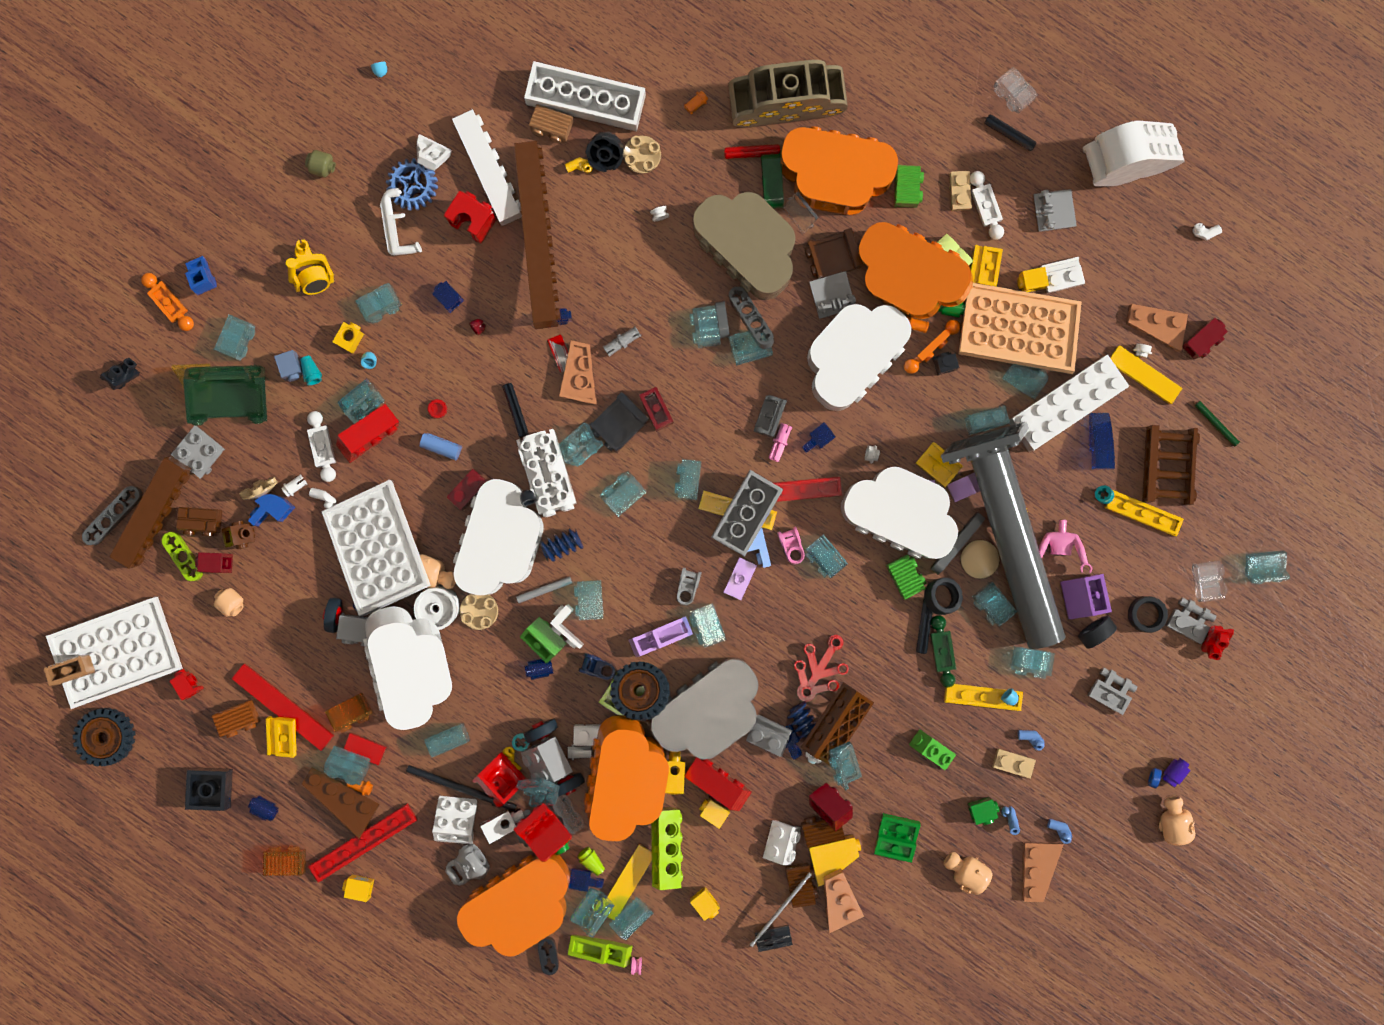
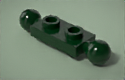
M936 615L931 620V626L936 630V633L930 634L936 672L943 671L940 678L941 684L946 688H950L956 682L955 676L950 672V670L956 669L951 632H944L946 619L941 615Z

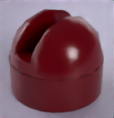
M475 319L469 323L476 335L483 333L486 328L482 319Z

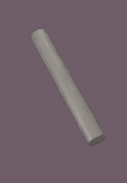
M569 576L518 595L516 598L518 603H521L573 582Z

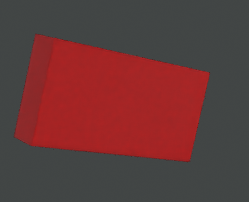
M350 733L343 752L380 765L387 747Z

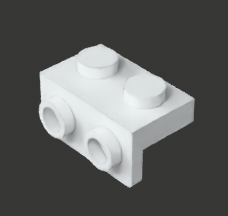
M772 820L763 858L781 865H791L796 856L795 848L800 840L801 827Z

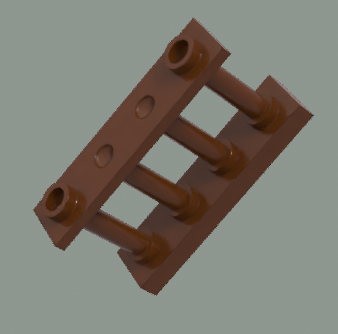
M1160 425L1147 426L1142 502L1152 503L1158 497L1184 499V505H1194L1197 498L1195 490L1197 444L1200 442L1198 428L1188 429V434L1161 432L1159 430ZM1161 440L1187 442V453L1163 452L1158 449V445ZM1160 459L1186 461V472L1161 471L1157 468V462ZM1159 478L1185 480V491L1159 490L1156 487V480Z

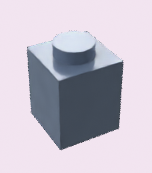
M291 350L274 356L281 378L291 382L298 380L299 376L303 375L297 352Z

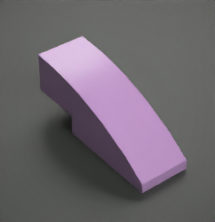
M685 616L629 639L635 657H640L688 637L693 633Z

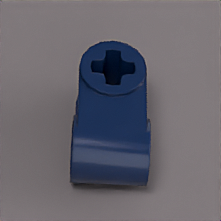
M584 652L585 658L582 667L578 669L579 672L604 680H609L616 675L617 668L615 664ZM606 665L612 668L610 676L603 674V667Z

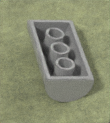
M749 470L711 537L745 556L783 489Z

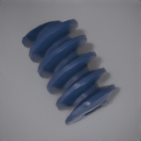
M570 528L568 529V535L562 531L561 538L557 535H554V541L547 538V545L540 541V546L546 560L548 561L549 558L552 562L556 561L555 555L561 559L563 558L562 552L568 556L570 555L569 549L577 552L576 546L580 549L584 548L576 529L573 532Z
M805 701L788 710L790 714L787 716L788 719L794 718V721L791 723L792 726L798 725L795 732H802L799 739H806L817 723L812 722L815 718L814 715H808L811 711L810 708L803 709L807 705Z

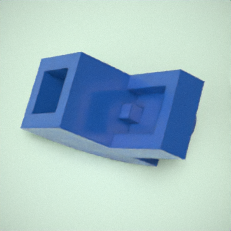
M204 256L185 263L188 269L185 275L191 290L195 294L201 295L217 287L215 277L211 274Z
M263 495L255 500L260 507H256L250 513L251 517L248 521L253 526H260L270 514L277 521L283 522L295 507L281 496Z

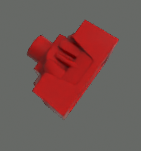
M501 752L472 782H478L489 797L494 798L495 806L500 807L526 783L527 778Z

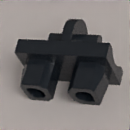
M126 358L122 363L114 365L102 373L100 379L106 381L113 390L122 389L126 383L138 377L140 372L135 369L137 364L131 358Z
M789 925L769 928L756 941L758 952L793 945ZM755 931V932H754V933H755V938H756V936L758 935V933H759L760 931Z

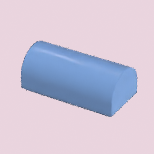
M430 433L422 435L419 445L421 448L455 461L458 459L462 449L461 445Z

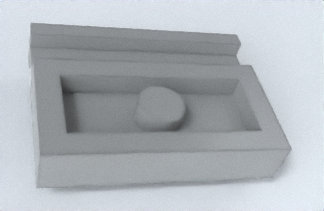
M757 715L756 723L750 730L746 741L781 757L793 730L761 715Z

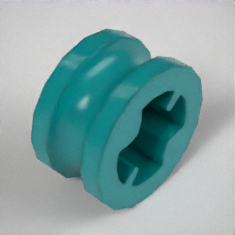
M1106 485L1099 486L1095 491V498L1102 504H1109L1114 499V491ZM1106 491L1109 495L1103 499L1101 493Z
M524 733L514 736L512 739L513 748L517 751L526 750L530 745L527 741L524 742L526 744L524 747L522 745L518 747L516 744L518 742L516 741L517 738L525 739Z

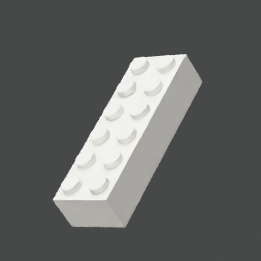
M533 61L524 99L529 106L536 107V104L566 115L637 132L646 92L645 88Z
M1106 355L1009 419L1008 422L1012 426L1027 421L1029 429L1021 441L1026 449L1031 452L1128 388L1129 385L1111 358Z

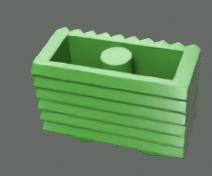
M897 166L894 207L917 208L919 202H922L923 191H920V183L923 184L924 172H921V166Z
M905 555L886 565L903 599H907L926 589L924 586L926 581L922 574L918 575L915 569L918 566L913 557Z
M540 617L520 635V639H523L545 663H548L567 644L563 637L555 633L549 623Z

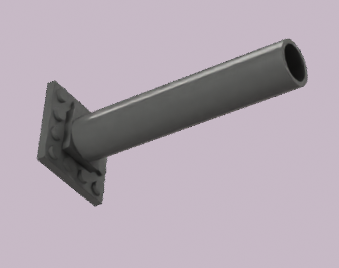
M1026 421L952 442L942 453L941 458L943 463L949 462V464L960 462L964 457H966L967 462L971 461L1028 648L1040 649L1060 643L1066 637L1008 448L1019 445V442H1021L1029 428Z

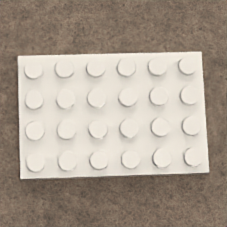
M391 480L322 511L360 617L431 586Z
M158 597L46 636L55 664L81 655H90L95 673L62 683L71 709L183 669Z

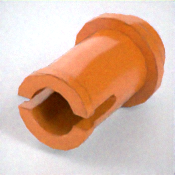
M703 91L696 92V96L684 104V107L692 115L700 106L706 105V101L709 99Z
M906 316L910 322L911 329L926 334L929 326L928 321Z
M353 775L347 782L348 788L350 787L361 792L363 796L369 795L373 789L370 781L365 782Z

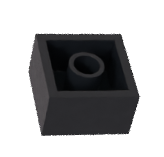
M194 767L187 770L185 810L225 811L231 808L233 769Z

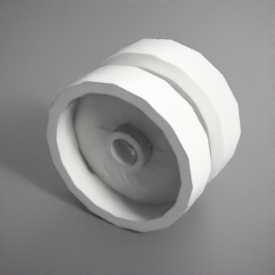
M442 585L428 588L420 593L414 604L415 618L428 619L434 622L439 630L449 626L458 616L460 609L459 599L455 592L451 589H445ZM435 605L439 606V611L434 609Z

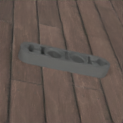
M733 287L729 291L730 303L758 347L769 349L774 344L771 330L746 291L742 287ZM738 294V296H741L742 302L740 303L739 299L734 295ZM745 307L752 309L749 314L741 312ZM755 321L761 323L759 328H752L750 325ZM763 332L764 337L768 339L767 342H765V340H762L760 333Z
M133 486L126 487L84 530L82 534L84 543L87 545H98L140 502L143 496L141 489ZM130 491L135 492V494H134L135 497H136L135 499H134V498H130V499L127 501V503L122 500V499L127 500V499L131 496L130 493H129ZM119 503L124 507L121 514L115 512V506ZM105 517L110 520V525L107 528L101 525V521ZM90 533H96L94 535L95 540H89L91 538Z
M979 512L975 513L958 533L956 542L949 554L938 558L930 569L939 575L984 522L985 517Z

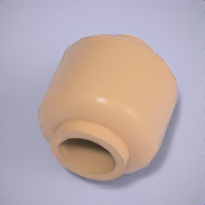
M232 588L221 589L214 596L215 608L226 617L236 616L244 607L243 598Z

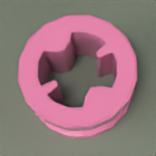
M632 957L631 975H634V973L641 975L642 957H639V959Z

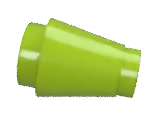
M586 847L578 854L579 863L596 876L605 870L594 849Z

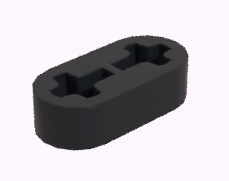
M547 936L539 941L538 953L543 973L553 975L559 968V959L555 940ZM545 941L552 945L549 948V954H547L546 948H542ZM548 958H550L552 964H555L552 970L549 967H545L548 963Z

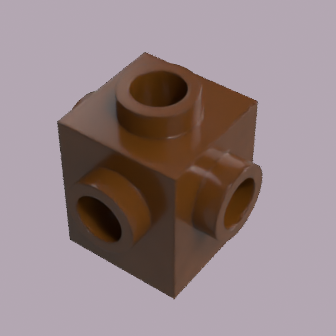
M243 521L233 522L232 526L222 529L225 548L236 546L237 549L248 548L249 543L255 542V531L251 523L244 524Z

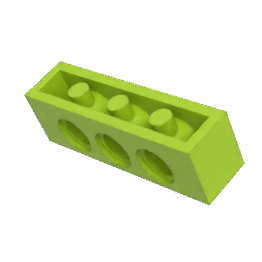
M674 807L663 808L659 818L651 823L652 887L658 890L681 888V882L683 881V873L681 871V862L683 861L681 843L683 837L680 832L682 814L680 809ZM669 824V825H670V829H669V831L666 833L665 829H666V826ZM670 844V849L666 852V846ZM670 864V869L666 872V867Z

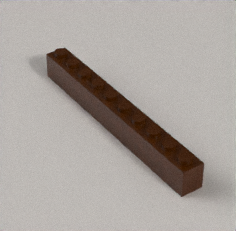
M537 141L514 143L533 325L535 329L558 327V320H561L560 308H556L559 295L558 290H554V283H557L556 272H552V265H555L554 253L550 254L553 240L552 236H548L551 222L550 218H546V212H549L548 200L544 199V194H547L546 182L543 183L542 177L545 176L544 165H541L540 159H544L542 147H538Z

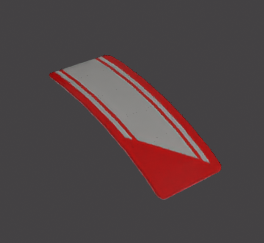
M560 334L547 341L559 371L564 372L568 350Z

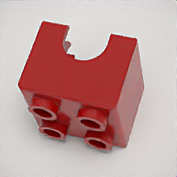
M459 191L444 214L448 223L457 230L464 222H471L467 231L472 235V239L482 244L496 222L495 211L492 210L493 207L485 201L480 203L476 200V196L469 191L465 193Z

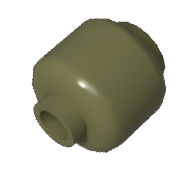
M319 150L308 153L305 161V167L308 168L310 174L324 178L333 173L336 166L331 154Z

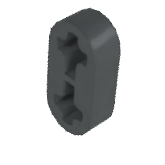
M725 301L716 302L715 309L720 338L730 337Z

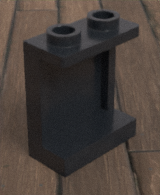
M622 392L594 422L589 424L592 427L590 432L597 439L601 436L606 441L604 443L605 447L611 452L615 450L617 453L649 421V418Z

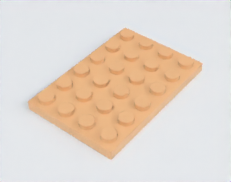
M973 283L972 289L965 300L959 354L1073 374L1075 371L1081 301Z

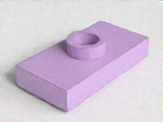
M739 557L724 593L741 600L757 565Z

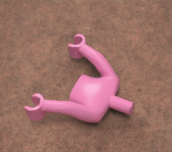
M1059 520L1058 532L1046 533L1038 547L1041 558L1048 544H1050L1052 555L1071 556L1074 545L1081 562V573L1083 572V566L1087 565L1090 568V574L1092 566L1088 564L1086 552L1079 536L1066 532L1067 520Z

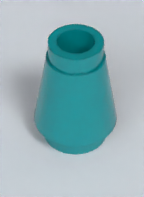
M311 356L302 357L300 362L304 382L309 386L320 383L322 381V373Z

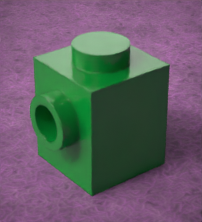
M990 797L967 803L972 821L976 825L981 823L983 825L992 824L994 819L998 818L997 812H1000L998 804Z

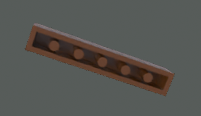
M164 457L109 556L110 558L128 569L142 564L145 558L143 555L154 542L152 540L153 537L161 530L163 526L162 521L170 514L172 510L171 505L180 496V489L189 480V473L192 468L174 457Z

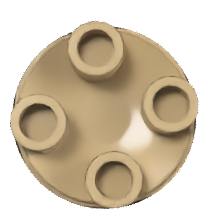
M633 136L624 147V161L634 172H651L660 162V145L648 136Z
M275 477L265 481L263 479L253 483V488L244 489L239 494L243 500L259 498L274 488L277 480Z
M976 540L964 548L960 560L967 574L974 578H986L996 571L999 565V554L991 543L984 540Z
M467 595L460 606L461 620L468 627L475 630H483L490 627L498 616V605L491 595Z

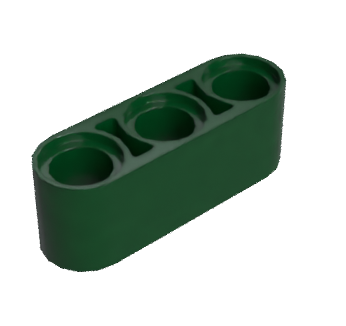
M762 154L763 199L773 209L784 208L781 154Z

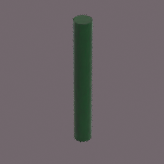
M1201 401L1194 405L1234 447L1240 443Z

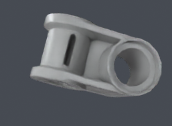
M683 567L677 593V600L681 605L687 606L693 602L702 572L688 571ZM684 591L689 592L691 595V599L688 602H683L680 599V594Z

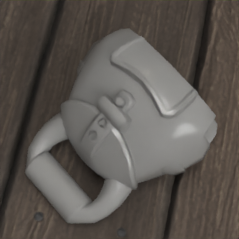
M475 844L464 845L459 850L457 858L450 861L445 870L453 884L460 886L472 879L480 880L484 878L490 869V865L481 850ZM452 866L456 867L459 874L463 877L462 880L457 876Z

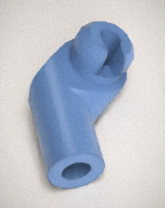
M1018 730V740H1029L1038 751L1044 748V740L1037 731Z
M1004 806L1001 812L1002 816L1008 819L1010 833L1017 835L1020 833L1015 809L1011 806Z
M1049 819L1047 828L1057 830L1061 842L1069 844L1072 840V833L1068 825Z

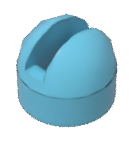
M377 62L371 65L372 72L376 76L383 77L386 75V62Z
M366 352L362 355L361 365L364 368L372 369L376 366L377 358L374 353Z
M1010 688L1003 693L1001 700L1007 705H1015L1018 702V695Z

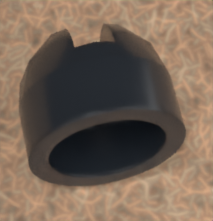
M523 490L520 494L522 506H528L537 501L535 494L531 490Z

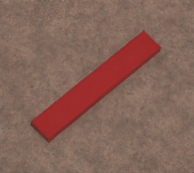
M246 663L233 676L232 680L278 717L295 719L296 731L320 751H323L335 736Z
M407 803L366 829L360 839L357 836L353 837L310 864L308 868L319 883L418 819Z

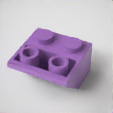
M1095 574L1060 582L1068 619L1112 612L1104 574Z

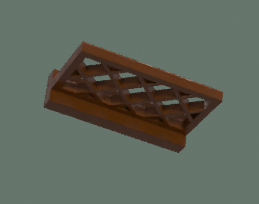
M843 682L801 748L814 758L832 767L874 702ZM863 703H865V705L863 706V708L860 709V705H862ZM855 708L854 713L850 714V710ZM833 741V745L829 747V743ZM833 752L830 758L828 759V754Z

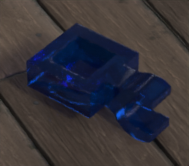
M561 308V320H558V323L560 322V325H567L568 321H573L572 312L567 311V308Z
M823 422L809 434L812 439L803 445L802 448L806 453L816 445L822 449L836 436L826 423Z
M789 724L786 728L793 731L789 736L786 748H788L791 757L795 760L803 754L796 745L800 739L793 726Z
M572 868L569 889L585 892L589 891V886L602 889L604 879L591 877V871Z

